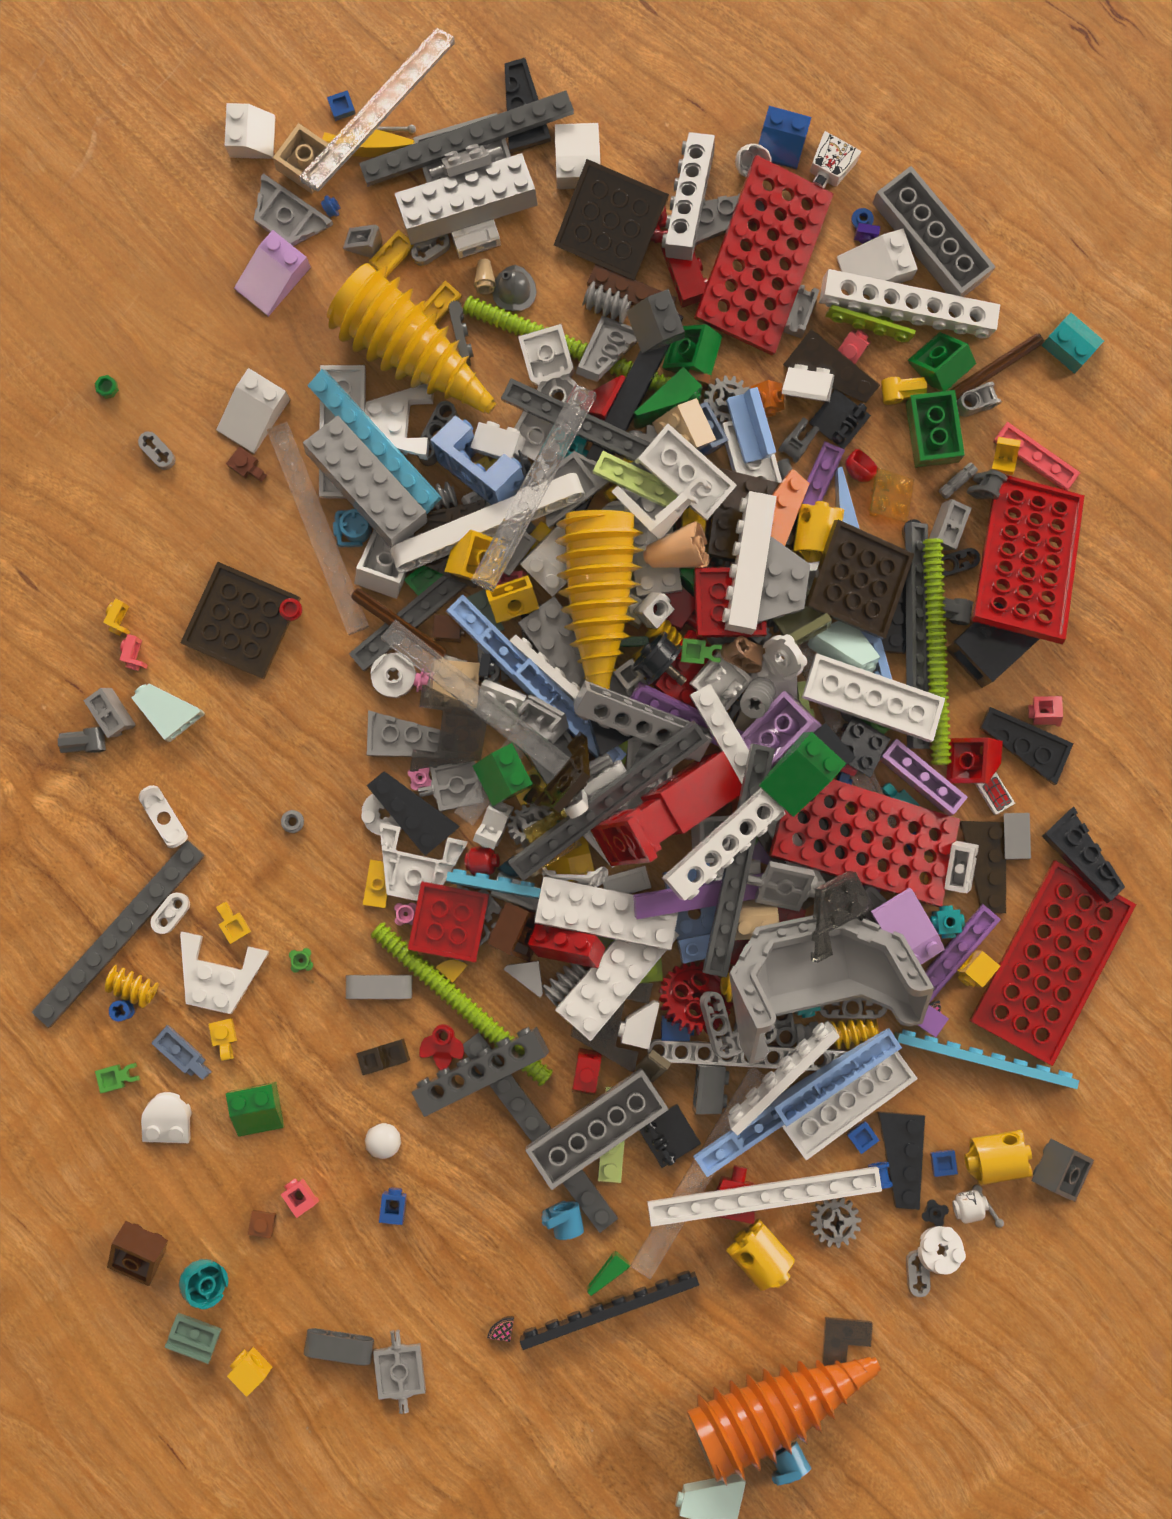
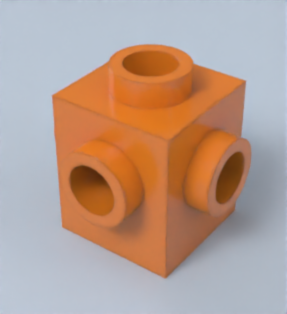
M766 380L751 386V389L758 387L766 417L775 416L776 412L785 409L782 383Z

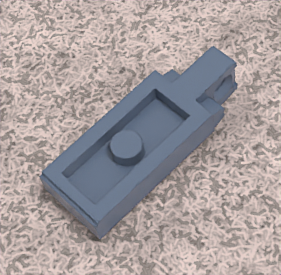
M169 1025L152 1042L154 1047L185 1074L188 1073L192 1076L195 1073L203 1080L212 1072L203 1064L206 1059L202 1057V1054Z

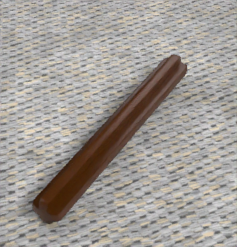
M1036 333L950 389L955 390L956 400L965 392L975 389L1041 346L1044 342L1043 337Z
M357 588L354 590L351 598L356 603L437 660H442L446 656L447 650L361 589Z

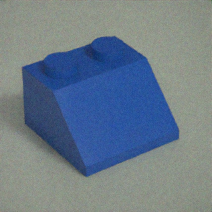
M769 106L758 145L763 146L769 151L772 163L797 170L812 117Z

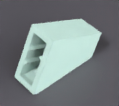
M840 621L832 623L830 628L811 638L807 644L810 649L820 655L869 672H873L876 669V664L880 659L878 653L859 629Z
M151 684L140 686L135 690V695L131 697L163 739L169 742L205 715L203 710Z
M733 1474L727 1478V1486L722 1480L716 1482L715 1478L684 1484L682 1492L678 1491L675 1503L679 1510V1516L689 1519H738L746 1481L738 1474Z

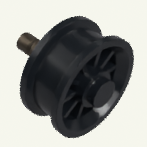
M665 631L642 648L641 654L632 665L631 670L633 672L639 671L646 678L648 685L652 684L666 672L682 686L687 679L671 665L681 652L682 646L680 644L674 645L667 638L668 634Z

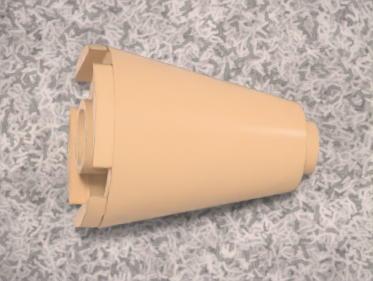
M692 522L647 545L646 551L643 552L646 564H650L652 568H703L709 565V554L705 552V545L708 544L701 524L697 522Z

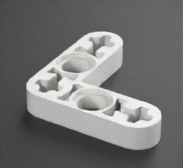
M621 760L613 762L611 766L589 778L586 787L579 790L573 797L572 803L567 808H564L571 819L582 815L588 809V795L613 782L627 771Z

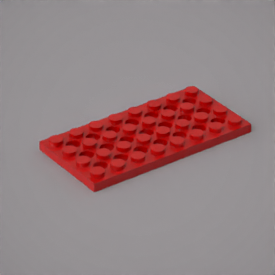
M756 155L753 158L694 319L767 354L774 355L834 193ZM763 181H768L771 184V191H766L763 188ZM782 191L790 193V201L783 198ZM802 200L809 202L810 210L803 209L801 205ZM756 201H761L764 204V211L757 210L755 206ZM776 210L781 211L783 213V221H779L776 219ZM795 220H799L803 224L802 230L795 228ZM748 221L756 223L757 231H751L748 228ZM768 230L776 234V241L768 238ZM787 240H792L795 243V250H790L787 247ZM741 241H746L749 244L750 249L748 252L741 249ZM761 250H764L768 253V261H764L761 259ZM780 260H785L788 263V270L780 268ZM733 261L741 263V272L733 268ZM754 270L760 272L762 276L761 281H756L753 278L752 272ZM772 280L780 282L781 289L779 291L772 287ZM726 281L734 284V292H729L726 289ZM749 290L754 294V301L746 299L745 291ZM765 300H770L773 303L774 308L772 311L765 308ZM719 301L727 305V312H721L718 309ZM738 311L746 313L747 320L745 322L738 319ZM758 320L765 322V331H761L757 327Z
M1006 475L1007 481L1002 484L998 499H992L972 621L1063 645L1067 635L1085 495ZM1011 496H1017L1020 501L1012 499ZM1032 501L1039 502L1042 507L1034 505ZM1054 507L1061 508L1063 512H1058ZM1008 513H1014L1017 518L1010 517ZM1030 519H1036L1039 524L1031 522ZM1052 524L1058 525L1061 530L1055 529ZM1005 530L1012 531L1015 536L1008 535ZM1027 536L1034 537L1037 542L1029 540ZM1049 542L1057 543L1058 548L1053 547ZM1002 548L1010 549L1012 554L1004 552ZM1025 554L1032 555L1034 560L1028 559ZM1047 560H1053L1056 565L1049 564ZM999 566L1007 567L1010 572L1001 570ZM1022 572H1028L1032 578L1025 577ZM1048 577L1052 579L1054 584L1046 582L1044 578ZM996 584L1004 585L1007 590L999 589ZM1019 590L1027 591L1029 596L1022 595ZM1042 596L1049 597L1052 602H1046ZM994 602L1001 603L1004 609L997 608ZM1016 608L1023 609L1026 615L1018 613ZM1039 614L1046 615L1049 621L1042 620Z
M833 779L801 810L807 815V822L805 824L799 822L798 814L792 817L787 811L777 821L769 856L896 895L911 888L919 902L942 907L951 846L956 841L960 819ZM826 796L833 799L834 805L831 809L827 808L824 804ZM847 803H851L854 806L855 811L853 815H849L846 812L845 806ZM868 809L875 813L876 817L873 822L869 821L866 817ZM889 816L895 818V828H891L888 825L887 819ZM821 818L828 821L829 826L826 831L822 830L819 826ZM910 822L914 823L917 827L915 835L911 834L908 830ZM842 825H846L849 828L850 833L848 837H844L841 834L840 827ZM930 829H934L937 832L938 838L936 841L930 839ZM863 831L870 834L871 840L868 844L862 841L861 834ZM795 833L802 837V844L800 846H796L792 841ZM884 838H888L891 841L890 850H886L883 847L882 841ZM816 840L823 843V851L821 853L814 849V842ZM905 844L910 845L912 848L910 857L906 856L903 851ZM838 846L843 848L845 852L843 859H839L835 855V849ZM926 851H930L933 855L931 863H928L924 858ZM858 853H862L865 856L866 862L863 866L857 863L856 856ZM880 859L885 861L887 865L885 872H881L878 869L877 863ZM900 866H904L907 869L908 874L905 879L900 877L898 873ZM922 872L928 876V883L926 885L922 884L919 879Z
M1053 860L999 963L1000 968L992 976L969 1021L1046 1064L1053 1066L1137 904L1119 894L1112 901L1106 903L1075 870ZM1062 885H1066L1070 890L1066 898L1061 897L1059 894V888ZM1082 896L1088 897L1090 901L1089 907L1086 909L1081 908L1079 905V899ZM1051 905H1056L1059 909V915L1056 918H1052L1048 913ZM1102 907H1106L1110 911V916L1106 920H1103L1099 915ZM1072 916H1076L1079 919V926L1076 929H1072L1068 923ZM1041 925L1047 926L1049 930L1045 938H1041L1038 935V928ZM1092 927H1096L1100 933L1096 940H1092L1089 937V930ZM1061 936H1065L1069 940V945L1065 949H1061L1058 945V940ZM1031 945H1035L1038 948V955L1035 958H1030L1027 954V949ZM1082 947H1086L1089 951V957L1086 960L1080 959L1078 951ZM1051 956H1055L1058 959V966L1055 969L1049 968L1047 964ZM1020 965L1026 966L1028 974L1024 978H1020L1017 975V968ZM1072 967H1075L1079 972L1078 978L1075 980H1071L1068 977V970ZM1041 976L1046 977L1048 980V985L1045 989H1040L1037 986V980ZM1013 985L1017 989V995L1010 999L1006 995V989ZM1062 987L1068 991V997L1063 1001L1057 996L1058 990ZM1031 996L1037 999V1006L1032 1010L1026 1005L1027 999ZM1002 1005L1006 1008L1007 1014L1004 1018L999 1019L995 1011L998 1006ZM1050 1008H1055L1058 1012L1057 1018L1053 1021L1047 1018V1011ZM1019 1017H1024L1027 1021V1026L1022 1030L1016 1027V1020ZM1040 1028H1044L1047 1031V1037L1043 1041H1039L1036 1037V1032Z

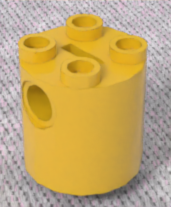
M816 501L815 505L801 504L798 512L793 552L808 563L820 561L833 522L837 519L843 521L845 510L842 508H831L829 503L823 501Z
M1022 1130L970 1138L969 1152L964 1154L965 1166L968 1173L977 1179L980 1185L1032 1177V1169L1028 1160L1032 1159V1152L1029 1145H1024Z
M757 1219L747 1232L743 1229L734 1237L736 1242L731 1244L726 1252L760 1291L768 1288H780L789 1280L791 1275L788 1271L794 1264L795 1259L760 1219Z

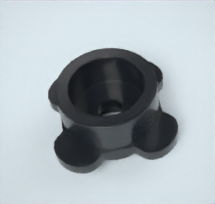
M931 1199L927 1202V1206L922 1213V1219L925 1222L930 1221L934 1223L936 1227L943 1226V1219L948 1214L949 1209L946 1205L941 1206Z

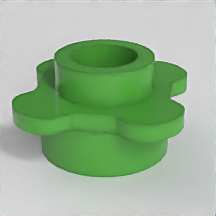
M304 948L303 951L292 950L289 953L291 970L297 973L303 969L309 971L313 968V963L310 959L312 954L310 949Z

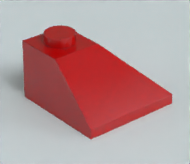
M621 375L591 391L588 398L584 396L579 409L605 421L626 377Z
M988 737L950 738L951 742H948L951 746V749H949V753H951L949 760L952 763L947 764L946 779L950 783L988 784L1001 765L1003 741Z

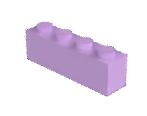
M898 739L891 741L880 758L884 765L946 815H954L968 798Z

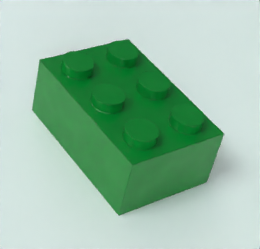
M955 390L911 395L905 404L915 468L959 463L965 456Z

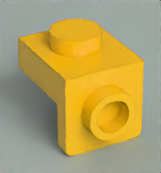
M998 437L992 470H997L1003 474H1014L1021 440Z
M116 598L107 607V616L103 623L110 626L108 631L118 636H121L122 633L130 634L129 630L120 626L129 606Z

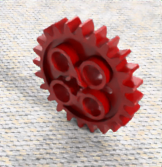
M694 961L690 963L689 967L686 963H682L680 968L675 965L672 970L673 972L668 971L666 978H663L661 982L663 986L658 991L663 994L660 995L658 1001L664 1002L660 1010L668 1011L665 1019L672 1017L671 1025L679 1023V1031L687 1027L688 1034H691L693 1029H696L697 1035H700L703 1029L708 1034L700 1006V998L703 993L707 991L719 993L724 1000L728 1016L731 1013L728 1009H731L733 1003L727 1002L725 995L721 993V978L719 979L716 975L702 972L703 962L698 967H696ZM694 980L700 981L702 986L696 985ZM675 991L682 992L685 997L678 996ZM689 1009L695 1010L698 1016H693ZM714 1011V1013H710V1015L716 1014V1013L719 1014L720 1012ZM720 1018L713 1021L714 1030L718 1029L719 1024L723 1025Z

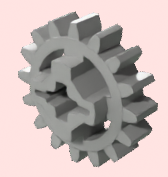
M726 375L723 381L716 378L715 385L710 383L708 385L709 391H705L704 397L707 398L704 402H708L716 418L720 419V424L724 420H727V422L732 421L727 402L723 401L724 398L728 399L729 397L744 394L750 389L749 387H742L743 380L739 383L735 382V376L732 377L731 381L728 380ZM717 392L719 398L713 402V396Z
M523 805V810L521 811L515 810L516 816H510L511 823L507 824L511 839H514L516 845L521 843L523 848L533 843L557 824L554 812L531 805L528 808Z
M842 1197L838 1200L836 1198L830 1199V1201L822 1200V1205L816 1203L815 1206L818 1210L817 1212L811 1211L810 1214L815 1220H811L810 1224L811 1226H816L812 1232L814 1235L820 1234L818 1240L821 1243L826 1239L828 1247H831L832 1243L835 1242L836 1247L840 1248L841 1242H844L847 1246L849 1245L848 1238L856 1239L853 1233L854 1231L861 1230L856 1225V1223L861 1222V1218L855 1216L859 1210L857 1208L851 1209L853 1203L850 1200L845 1203V1198ZM839 1206L846 1209L849 1215L841 1214ZM829 1208V1211L826 1213V1215L822 1216L824 1211ZM835 1214L840 1220L837 1222L836 1229L835 1226L831 1223L832 1221H834ZM849 1227L848 1230L844 1234H842L845 1228ZM822 1228H829L831 1230L832 1236L826 1234L822 1230Z

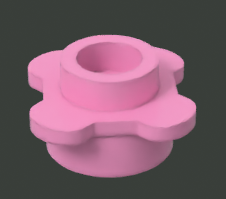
M422 669L421 674L416 673L413 686H417L416 692L426 690L430 674L425 673L424 669Z
M424 765L420 769L411 768L408 771V776L411 777L412 782L410 786L413 790L431 786L432 780L429 776L430 769L428 766Z
M413 902L408 905L397 903L394 907L396 911L395 923L399 926L403 925V923L413 925L416 904Z

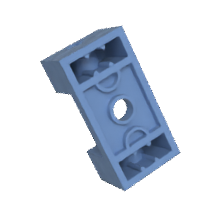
M455 415L430 439L438 463L490 505L526 490L525 478L521 470L522 465L517 459L509 458L503 454L487 471L479 463L474 464L471 461L476 452L470 448L474 434L472 431L473 427L467 420L464 419L462 421Z
M691 869L688 872L687 876L690 882L694 881L697 877L695 869ZM664 881L665 888L670 889V887ZM716 906L700 908L701 915L696 920L689 918L688 911L678 912L675 932L679 934L676 940L682 963L705 959Z

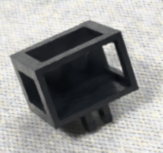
M996 602L994 604L997 608L1004 609L1001 603ZM974 622L947 647V651L983 688L994 682L1030 649L1039 638Z

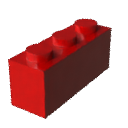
M661 240V250L681 308L699 303L708 282L707 278H703L701 273L703 271L701 259L696 258L695 253H693L692 261L666 257L665 248H662Z
M535 924L528 942V946L538 957L592 968L599 967L606 949L596 935Z

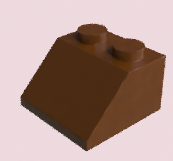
M506 902L499 912V919L495 928L490 932V939L487 944L509 955L530 962L534 952L528 946V942L536 924L534 923L536 914Z
M125 1221L112 1242L107 1268L150 1286L164 1256L168 1240L158 1233H152L143 1229L138 1224Z

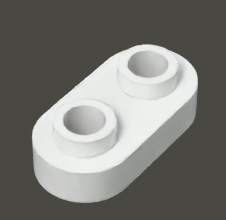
M183 893L170 894L152 916V929L159 934L171 932L190 907L189 898ZM177 900L182 902V906L179 909L175 906ZM163 918H166L168 921L165 927L161 925Z

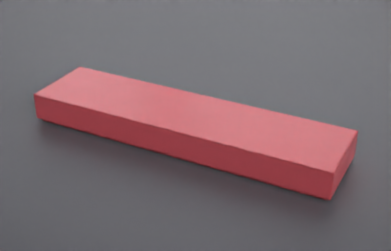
M1009 422L1004 425L993 441L997 444L998 437L1021 440L1017 459L1062 490L1068 491L1080 474L1079 471Z

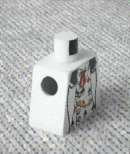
M825 131L810 169L811 174L816 176L812 183L823 189L827 183L837 186L856 165L861 151Z

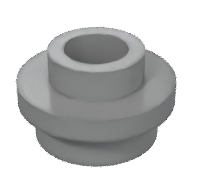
M290 810L282 816L281 825L285 831L296 833L302 829L304 818L300 812ZM295 817L297 823L296 825L291 826L289 824V820Z

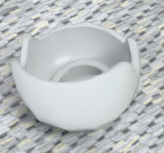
M747 144L741 147L735 159L738 173L747 177L753 158L756 155L771 162L772 158L769 151L758 144Z
M381 1123L370 1128L364 1140L366 1150L371 1156L379 1159L392 1157L398 1152L401 1145L400 1133L393 1125Z

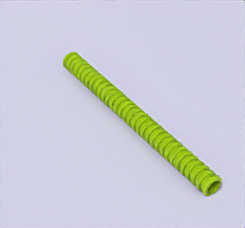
M471 295L466 299L463 307L464 315L470 314L471 318L475 316L477 320L482 319V322H489L491 326L495 324L496 328L502 327L503 331L507 329L508 333L514 332L515 336H522L546 329L543 328L542 324L537 325L535 321L531 323L530 319L524 320L522 316L519 318L517 314L512 315V312H505L503 308L499 310L498 306L493 307L491 303L487 305L486 301L480 302V299H474ZM566 334L565 339L570 356H572V359L578 358L580 362L588 343L585 342L583 344L581 340L575 341L574 337L570 339L569 335ZM625 358L619 359L608 371L611 375L617 374L616 377L621 375L627 377L633 366V361L627 362ZM657 372L648 390L651 391L653 389L656 393L671 377L668 376L666 378L664 374L658 375Z
M940 538L922 541V544L925 545V548H923V552H925V555H923V559H925L923 566H926V569L923 570L926 573V576H924V580H926L924 594H927L925 601H927V605H925L927 612H925V615L928 616V619H925V622L928 623V626H926L928 633H926V637H928L926 643L929 644V647L926 648L929 651V654H927V658H929L927 662L929 669H927V672H930V676H927L930 679V683H928L930 690L928 692L945 698L934 740L931 742L932 746H930V749L933 750V753L930 754L933 757V760H931L933 765L952 763L949 760V756H951L949 749H951V746L948 743L951 742V739L948 738V735H950V731H948V728H950V724H948L950 717H947L950 710H947L949 703H947V699H949L947 692H949V689H946V685H949V682H946V678H948V675H946V671H948L946 664H948V661H945V657L948 655L945 653V650H947V646H945L947 639L944 637L947 635V632H944V629H946V625H944L946 621L944 614H946V611H943V607H946V604H943V600H945V597H943V593H945L943 586H945V583L942 582V579L945 578L942 575V572H944V568H942L944 554H941L943 540Z
M385 922L380 923L371 933V938H375L377 944L381 943V947L383 949L386 948L387 953L391 952L393 958L397 957V961L399 963L402 962L404 968L407 966L409 968L408 971L414 972V976H418L420 982L424 981L425 986H430L429 990H434L436 996L440 995L442 1001H447L446 1005L450 1004L452 1010L456 1009L457 1014H461L463 1020L466 1018L468 1024L472 1023L474 1025L473 1028L479 1030V1034L483 1033L485 1039L489 1038V1042L495 1044V1048L498 1047L496 1043L506 1037H509L510 1040L515 1038L509 1035V1031L505 1032L503 1026H498L499 1022H494L492 1016L489 1018L487 1012H482L483 1008H478L476 1002L473 1004L471 998L465 997L467 994H462L460 988L456 989V985L454 983L451 984L450 979L446 980L444 974L440 975V971L438 969L435 970L433 964L430 966L428 960H423V956H419L418 951L408 950V942H403L401 936L397 937V933L395 931L392 932L391 927L387 928ZM515 1045V1050L518 1054H525L523 1046ZM541 1059L521 1069L522 1072H527L528 1077L532 1076L533 1081L539 1082L538 1086L543 1085L553 1074V1070H548L547 1065H543Z

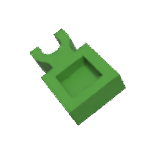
M683 638L681 662L704 664V658H709L713 662H720L721 658L714 657L712 651L714 649L722 650V644L706 646V640Z
M120 1064L96 1070L95 1074L100 1094L125 1087L124 1081L134 1082L140 1080L139 1075L132 1077L129 1074V1070L137 1067V1064H129L123 1070H121Z

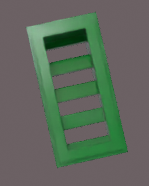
M614 1251L588 1284L587 1293L592 1296L625 1272L630 1267V1262L617 1251Z

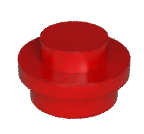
M288 598L281 603L279 611L285 620L295 621L301 616L303 609L298 600Z

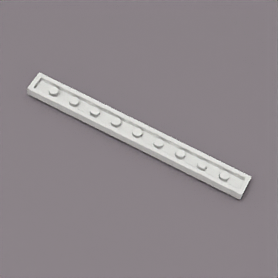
M708 684L689 696L721 751H724L742 784L749 749L712 685ZM763 807V809H762V813H761V818H760V819H762V818L765 816V809H764V807ZM774 820L767 826L769 828L767 831L772 839L777 821L775 822ZM795 833L792 841L796 846H800L802 841L798 834ZM785 861L787 865L810 869L801 865ZM814 870L815 877L811 888L817 889L824 885L825 881L820 872Z
M869 1167L647 1201L650 1225L652 1227L881 1192L882 1188L879 1168Z

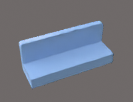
M758 387L749 389L744 394L729 397L726 402L744 463L769 458L775 454L776 449Z

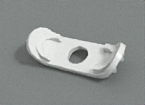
M154 785L141 790L138 798L168 848H175L183 844L187 840L188 835L161 790ZM161 812H167L171 816L170 822L166 825H161L157 821V817Z
M544 865L542 866V875L563 881L576 880L578 884L598 887L605 882L608 876V869L600 867L596 871H589L587 875L556 874V871L547 870Z

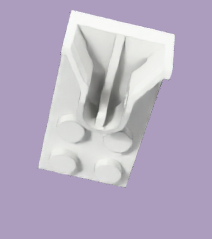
M669 424L663 427L650 445L635 460L637 465L641 463L677 496L683 493L695 479L704 478L711 485V489H706L704 485L701 486L694 493L698 503L691 502L689 507L705 521L709 519L737 486Z

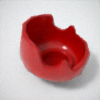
M855 449L846 459L845 465L848 474L852 479L860 483L871 481L879 472L876 463L860 449Z

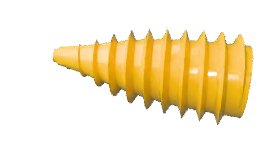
M368 263L360 266L339 289L327 311L328 327L333 330L340 328L339 340L345 342L354 338L352 346L354 352L367 348L366 359L368 362L382 358L381 370L387 371L392 367H396L395 379L401 380L408 375L411 376V388H416L424 383L428 385L427 394L429 395L438 390L445 393V399L453 397L460 400L462 404L466 403L482 413L490 414L497 403L494 402L495 399L475 376L476 372L473 373L467 365L468 356L462 358L456 350L460 340L450 343L446 338L449 326L439 330L434 324L437 313L428 317L423 313L425 300L415 305L410 300L413 288L404 293L398 289L400 277L389 282L385 278L387 266L379 270H375Z
M613 510L568 512L565 514V519L556 524L565 530L566 535L555 540L557 544L566 547V552L556 557V560L565 563L567 570L557 574V577L566 580L568 583L567 588L558 592V594L569 598L570 605L562 608L561 611L571 615L573 620L572 623L564 626V628L575 633L576 640L569 645L579 650L581 659L577 662L583 666L584 679L609 689L613 671H616L614 666L617 656L624 654L619 650L621 641L631 637L623 632L625 623L636 620L627 615L628 606L638 603V601L630 598L629 595L632 588L641 585L631 580L632 572L642 567L632 562L633 555L643 550L633 546L635 537L644 533L634 529V514L630 512Z

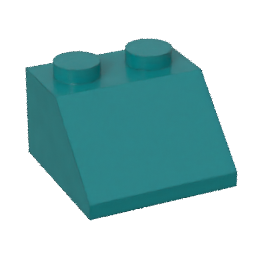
M1070 313L1041 346L1075 374L1104 340L1074 314Z

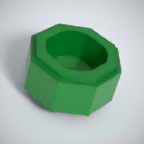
M109 375L100 376L95 382L96 392L105 399L114 397L119 391L117 381Z

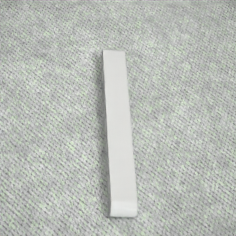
M569 473L394 545L391 547L390 552L396 569L401 573L407 572L449 555L451 549L469 530L493 537L577 503L585 497V492L576 473Z
M654 1039L651 1041L649 1049H647L649 1053L654 1045L661 1044L664 1046V1053L661 1056L671 1063L775 1069L780 1067L779 1063L785 1056H791L796 1051V1047L784 1048L782 1046L767 1045L768 1053L777 1051L778 1060L774 1063H769L766 1057L761 1062L749 1064L744 1059V1052L732 1056L729 1060H723L714 1054L710 1042L662 1041L661 1039ZM723 1043V1046L720 1047V1050L722 1051L723 1049L728 1047V1044ZM681 1045L685 1046L687 1054L682 1058L675 1056V1049ZM701 1047H708L710 1050V1055L706 1059L698 1057V1050ZM827 1049L823 1053L824 1062L818 1066L813 1063L806 1070L817 1071L838 1058V1056L845 1054L846 1051Z

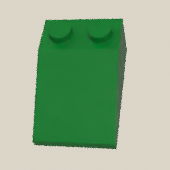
M683 367L634 412V427L640 429L647 425H653L652 422L682 403L696 398L699 402L702 385Z
M803 732L758 786L794 817L835 778L846 763L813 732Z

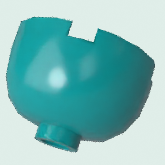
M200 1259L185 1267L180 1276V1294L192 1307L200 1309L213 1307L224 1296L222 1293L229 1283L228 1274L224 1267L213 1260Z

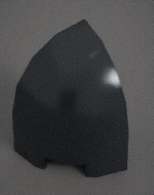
M511 858L497 868V871L503 876L520 878L508 862Z

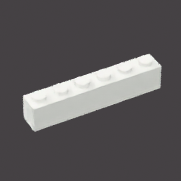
M749 491L747 496L741 499L739 511L743 512L742 520H738L736 528L739 540L734 543L733 555L736 556L735 564H731L729 577L732 578V585L728 586L726 592V600H729L728 608L724 609L722 622H726L724 630L750 635L756 630L777 496Z

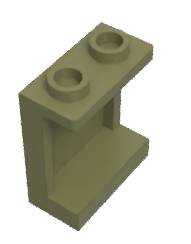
M807 588V592H806L805 603H806V600H807V597H808V594H809V589H808V588ZM804 606L803 611L786 614L776 619L772 618L782 636L786 634L792 636L797 646L831 627L832 623L828 613L822 614Z

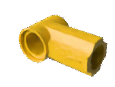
M889 377L881 381L883 403L885 405L897 404L903 400H908L911 395L927 393L925 377L902 380L900 377Z

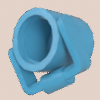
M356 509L337 511L335 513V522H333V534L336 537L338 547L363 546L362 542L369 539L372 533V526ZM344 534L351 542H342L341 536Z
M561 1201L542 1212L543 1226H546L547 1229L553 1228L556 1239H572L584 1233L578 1202Z
M797 1441L791 1443L792 1455L785 1448H781L776 1452L777 1464L774 1463L777 1470L773 1471L772 1481L777 1486L800 1480L801 1477L811 1470V1466Z

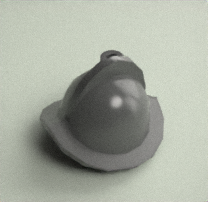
M517 265L509 266L500 272L495 279L496 287L492 294L494 301L499 307L507 311H522L530 307L535 301L537 293L536 284L531 274L524 268Z

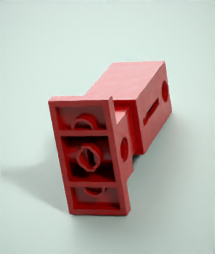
M724 751L704 755L700 762L695 760L641 796L640 798L643 801L641 804L633 809L617 812L607 820L600 822L590 831L610 866L649 863L658 858L656 852L662 849L659 844L671 835L684 834L740 795L742 784Z

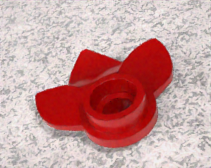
M441 1024L433 1030L431 1036L423 1039L419 1049V1056L421 1058L433 1056L435 1064L441 1071L451 1064L453 1058H463L464 1046L455 1037V1032L451 1026ZM443 1031L447 1033L446 1040H443L441 1038V1033Z

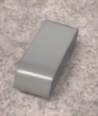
M346 975V999L412 998V975Z

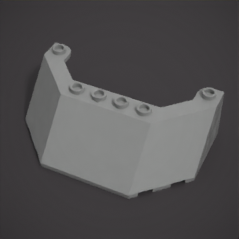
M842 909L756 927L750 941L745 945L739 960L729 974L740 1046L748 1063L752 1064L766 1059L768 1046L764 1036L766 1032L774 1028L776 1016L861 997L890 1009L897 1021L902 1025L913 1026L922 1024L934 987L904 935L896 931L892 934L882 930L879 924L864 918L862 921L849 916V912Z

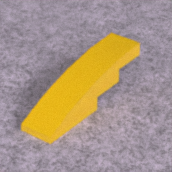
M374 128L371 129L370 136L348 130L346 138L324 132L322 138L335 147L336 153L360 157H378L415 144L412 139Z

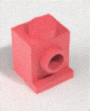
M1062 696L1034 697L1032 705H1028V718H1033V725L1061 726L1063 719Z
M296 1178L284 1186L286 1191L281 1194L296 1218L319 1201L304 1179L297 1181ZM301 1191L304 1197L298 1198L296 1192Z

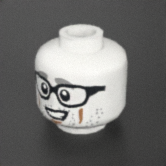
M977 1190L958 1193L955 1200L952 1201L957 1220L961 1219L965 1224L983 1220L985 1218V1211L989 1210L986 1197H981Z

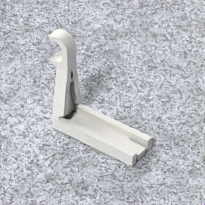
M704 478L695 479L683 493L655 516V521L618 485L612 493L650 532L661 539L691 502L698 503L694 493L703 485L706 489H711V485Z

